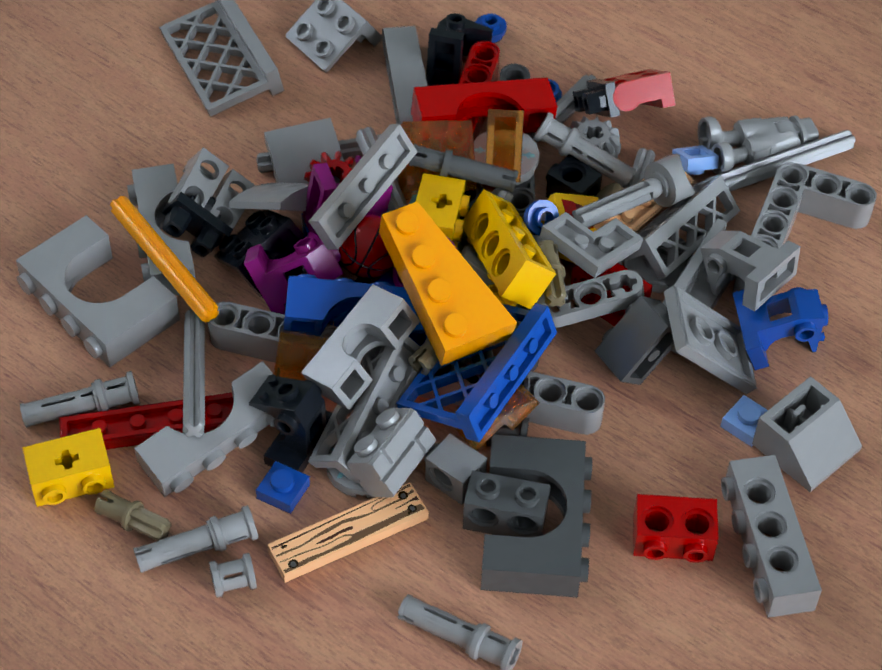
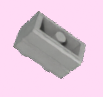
M388 408L376 418L377 425L373 431L361 438L354 446L355 453L346 466L354 477L360 480L359 484L365 492L372 497L393 498L436 441L428 427L423 425L424 422L419 414L412 408Z

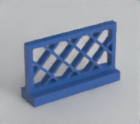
M535 303L531 310L502 304L516 321H521L508 340L443 366L438 361L426 376L421 374L420 371L397 401V407L412 408L416 410L421 418L462 429L466 439L480 442L557 334L549 307ZM503 346L497 356L485 359V351ZM479 354L480 362L460 369L459 361ZM454 364L455 371L434 378V374L439 368ZM484 372L477 383L465 386L463 379ZM459 381L461 389L439 395V388ZM430 391L434 392L435 398L422 403L414 402L419 395ZM464 400L455 413L444 411L443 407Z

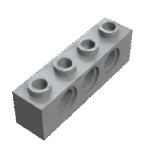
M776 455L730 461L726 477L721 479V489L725 501L730 500L733 508V529L736 534H741L744 543L742 554L745 566L752 568L755 577L753 589L757 602L763 603L767 618L815 611L822 589ZM763 533L769 534V535H771V536H773V537L765 536V535H763ZM773 567L780 568L785 572L777 571Z

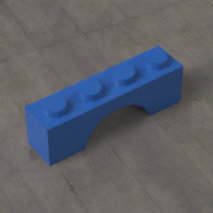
M311 274L289 276L283 333L321 336L325 328L334 319L349 314L373 284L358 283L349 278H338L335 280L318 279ZM387 282L373 283L403 298L418 317L405 287L393 286ZM421 322L418 323L409 335L419 346L428 338Z

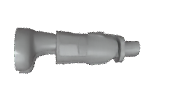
M796 115L789 118L773 117L739 120L734 124L732 131H722L717 119L711 116L701 118L698 124L699 145H703L719 155L718 169H710L715 174L730 171L737 163L744 162L749 164L804 145L807 142L818 140L819 138L818 130L812 119H800Z

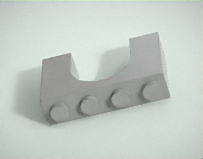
M86 215L16 259L19 271L17 281L26 294H33L39 299L40 305L48 315L52 316L54 314L61 320L62 326L71 337L77 336L83 341L86 350L93 358L97 359L99 357L111 367L179 321L177 297L154 276L124 296L110 302H86L71 293L78 281L113 259L108 234Z

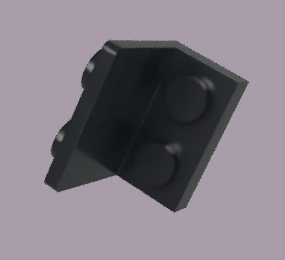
M259 210L249 216L245 221L246 226L237 235L233 234L223 241L219 246L220 250L214 255L218 262L237 270L261 298L263 297L244 265L247 249L261 244L268 258L275 260L294 253V245L299 240L305 238L304 234L289 217L270 210ZM296 268L285 272L286 277H288Z

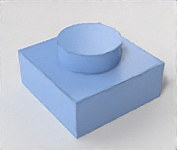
M703 145L672 149V154L680 155L683 169L687 174L701 175L705 170L718 169L719 155Z
M743 395L722 418L720 427L752 447L759 417L768 410Z

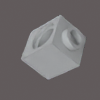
M451 433L440 444H433L424 458L426 463L425 480L461 505L465 501L472 470L486 473L487 457Z

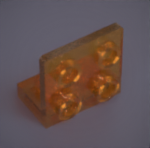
M403 121L401 123L402 128L413 145L418 144V146L445 152L448 149L453 151V155L475 160L471 121ZM408 163L398 175V184L405 200H411L412 195L418 194L423 173L438 176L440 173L415 166L411 167ZM447 175V177H450V178L461 179V178H457V177H453V176ZM466 180L465 191H474L477 188V183Z

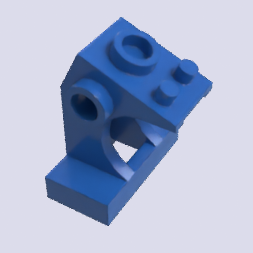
M792 288L787 292L772 296L756 311L742 305L744 289L733 292L745 349L754 370L769 367L766 351L776 340L795 336L798 341H808L812 352L817 351L819 341L825 340V334L822 332L823 326L828 325V308L826 304H821L818 289ZM792 313V315L773 321L770 320V317L777 314Z

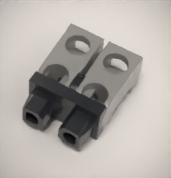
M204 147L188 160L183 169L184 174L161 212L166 216L162 229L173 237H180L185 230L195 236L190 247L192 251L201 257L207 256L230 237L233 228L245 210L229 208V201L239 194L229 184H237L243 191L256 186L234 169L224 176L229 166ZM201 163L210 164L215 169V172L212 174L202 167Z

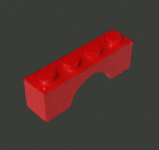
M545 77L414 87L411 115L418 141L453 139L456 128L462 122L479 116L498 118L523 133H533L537 131L548 112H551L555 119L558 106L549 79Z

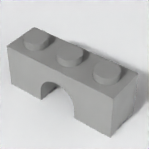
M373 284L301 373L307 380L314 382L321 388L322 396L350 410L373 381L360 364L363 356L370 349L380 345H386L398 350L420 320L403 298Z

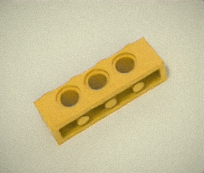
M483 189L467 213V217L463 219V229L468 237L467 241L474 247L478 254V259L483 263L488 272L487 277L495 284L499 291L497 293L499 298L511 306L519 304L531 309L553 280L556 272L514 205Z

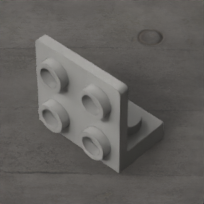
M315 0L286 33V37L325 72H328L356 39L360 43L367 39L374 46L382 39V35L343 0Z

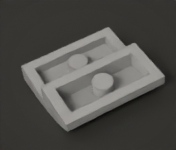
M331 118L264 132V139L273 164L276 183H309L304 180L305 172L312 171L309 167L312 159L321 162V154L327 152L332 160L336 151L341 152ZM333 176L335 182L339 183L340 179L336 176Z
M265 183L253 186L229 201V208L306 211V195L309 183Z

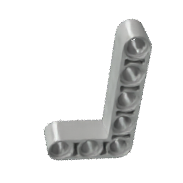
M795 162L784 163L776 172L751 236L776 249L780 248L787 242L798 212L849 228H863L870 221L877 193L873 187L860 181ZM738 276L735 279L733 292L743 290L745 287L744 280Z

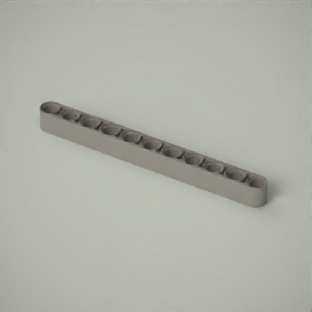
M224 301L216 303L219 315L208 322L210 341L215 348L301 369L308 365L338 328L328 325L321 336L283 333L284 314ZM386 346L381 347L378 355L384 351ZM470 357L459 361L458 364L461 369L472 365L473 361ZM454 364L439 368L434 374V378L455 371ZM530 371L499 415L518 420L526 417L529 418L531 423L589 435L598 431L602 425L605 396L595 386ZM477 375L463 379L465 386L479 381ZM458 381L438 389L439 395L461 389ZM433 391L419 395L429 399L435 398ZM464 400L458 401L453 404L460 406Z

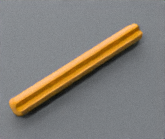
M125 196L113 199L110 203L112 207L111 212L200 320L209 322L211 319H215L219 315L218 305L136 207Z

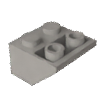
M811 376L759 417L752 445L764 455H776L779 467L809 492L813 491L858 453L862 447L840 399Z

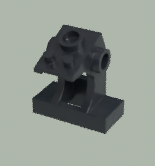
M457 13L447 15L446 18L439 21L437 28L432 27L428 39L427 86L458 84L461 78L462 58L469 55L470 49L475 43L481 41L492 42L493 29L468 20L463 15Z
M269 375L249 402L250 406L275 418L274 425L280 431L264 454V464L272 467L274 462L277 461L303 473L309 464L308 460L332 412L325 410L322 390L314 382Z

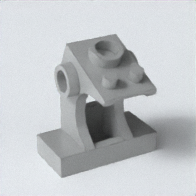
M721 230L700 248L707 272L706 280L710 283L712 294L716 296L722 287L738 276L745 282L742 305L756 311L796 275L801 246L788 240L780 248L776 249L742 231Z

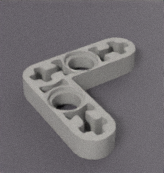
M532 235L537 243L544 241L540 238V235ZM622 270L568 286L564 282L566 291L565 304L561 307L557 306L560 310L553 313L550 307L549 310L556 328L624 310L634 300L644 296L643 279L635 271ZM629 286L632 291L625 292L622 287ZM607 290L611 291V296L613 297H607ZM543 293L537 303L548 306L545 303ZM590 293L598 294L601 297L595 304L588 305L581 302V299ZM570 300H574L575 308H571Z

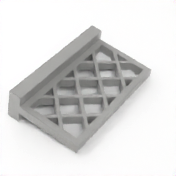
M235 0L214 1L159 27L161 34L210 117L266 90H269L272 96L284 91L276 65ZM217 14L218 18L214 25L202 24L205 18ZM179 30H189L185 39L171 36V34ZM197 32L209 34L206 42L194 41ZM218 35L230 37L226 46L214 44ZM188 49L200 50L198 58H185ZM209 52L222 54L218 63L205 61ZM230 56L243 57L240 66L227 65ZM201 69L214 71L210 80L197 78ZM222 73L235 75L231 84L218 82ZM243 76L256 78L258 81L247 87L239 85ZM213 90L226 92L224 98L213 103L209 100Z

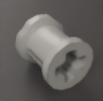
M249 553L243 554L242 559L220 564H217L216 561L209 562L216 598L223 597V593L243 587H249L250 590L257 589L254 568ZM242 572L241 575L224 578L226 575Z

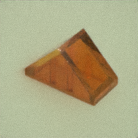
M488 109L486 163L514 171L518 170V177L515 181L521 182L524 111Z

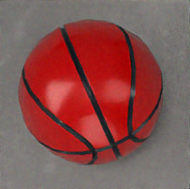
M366 214L338 248L342 265L357 277L375 279L389 273L394 266L379 234L381 216Z

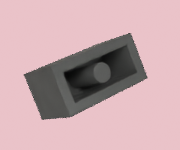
M640 296L629 304L625 315L617 325L604 334L602 342L596 348L595 353L620 382L641 385L674 347L667 307L660 300Z

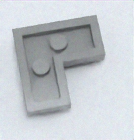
M567 212L543 225L540 233V238L552 240L554 244H557L560 253L594 278L639 250L644 239L617 218L593 232Z

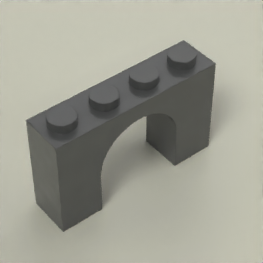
M492 434L489 473L550 485L549 499L556 504L564 519L553 531L537 537L485 534L481 590L578 598L580 582H588L589 558H582V547L589 548L590 523H583V513L590 514L591 490L584 489V480L591 481L593 462L592 457H585L586 441Z

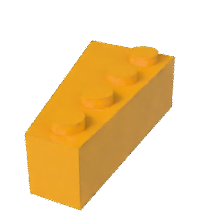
M418 201L382 214L379 234L441 366L508 340L512 336L517 324L516 320Z

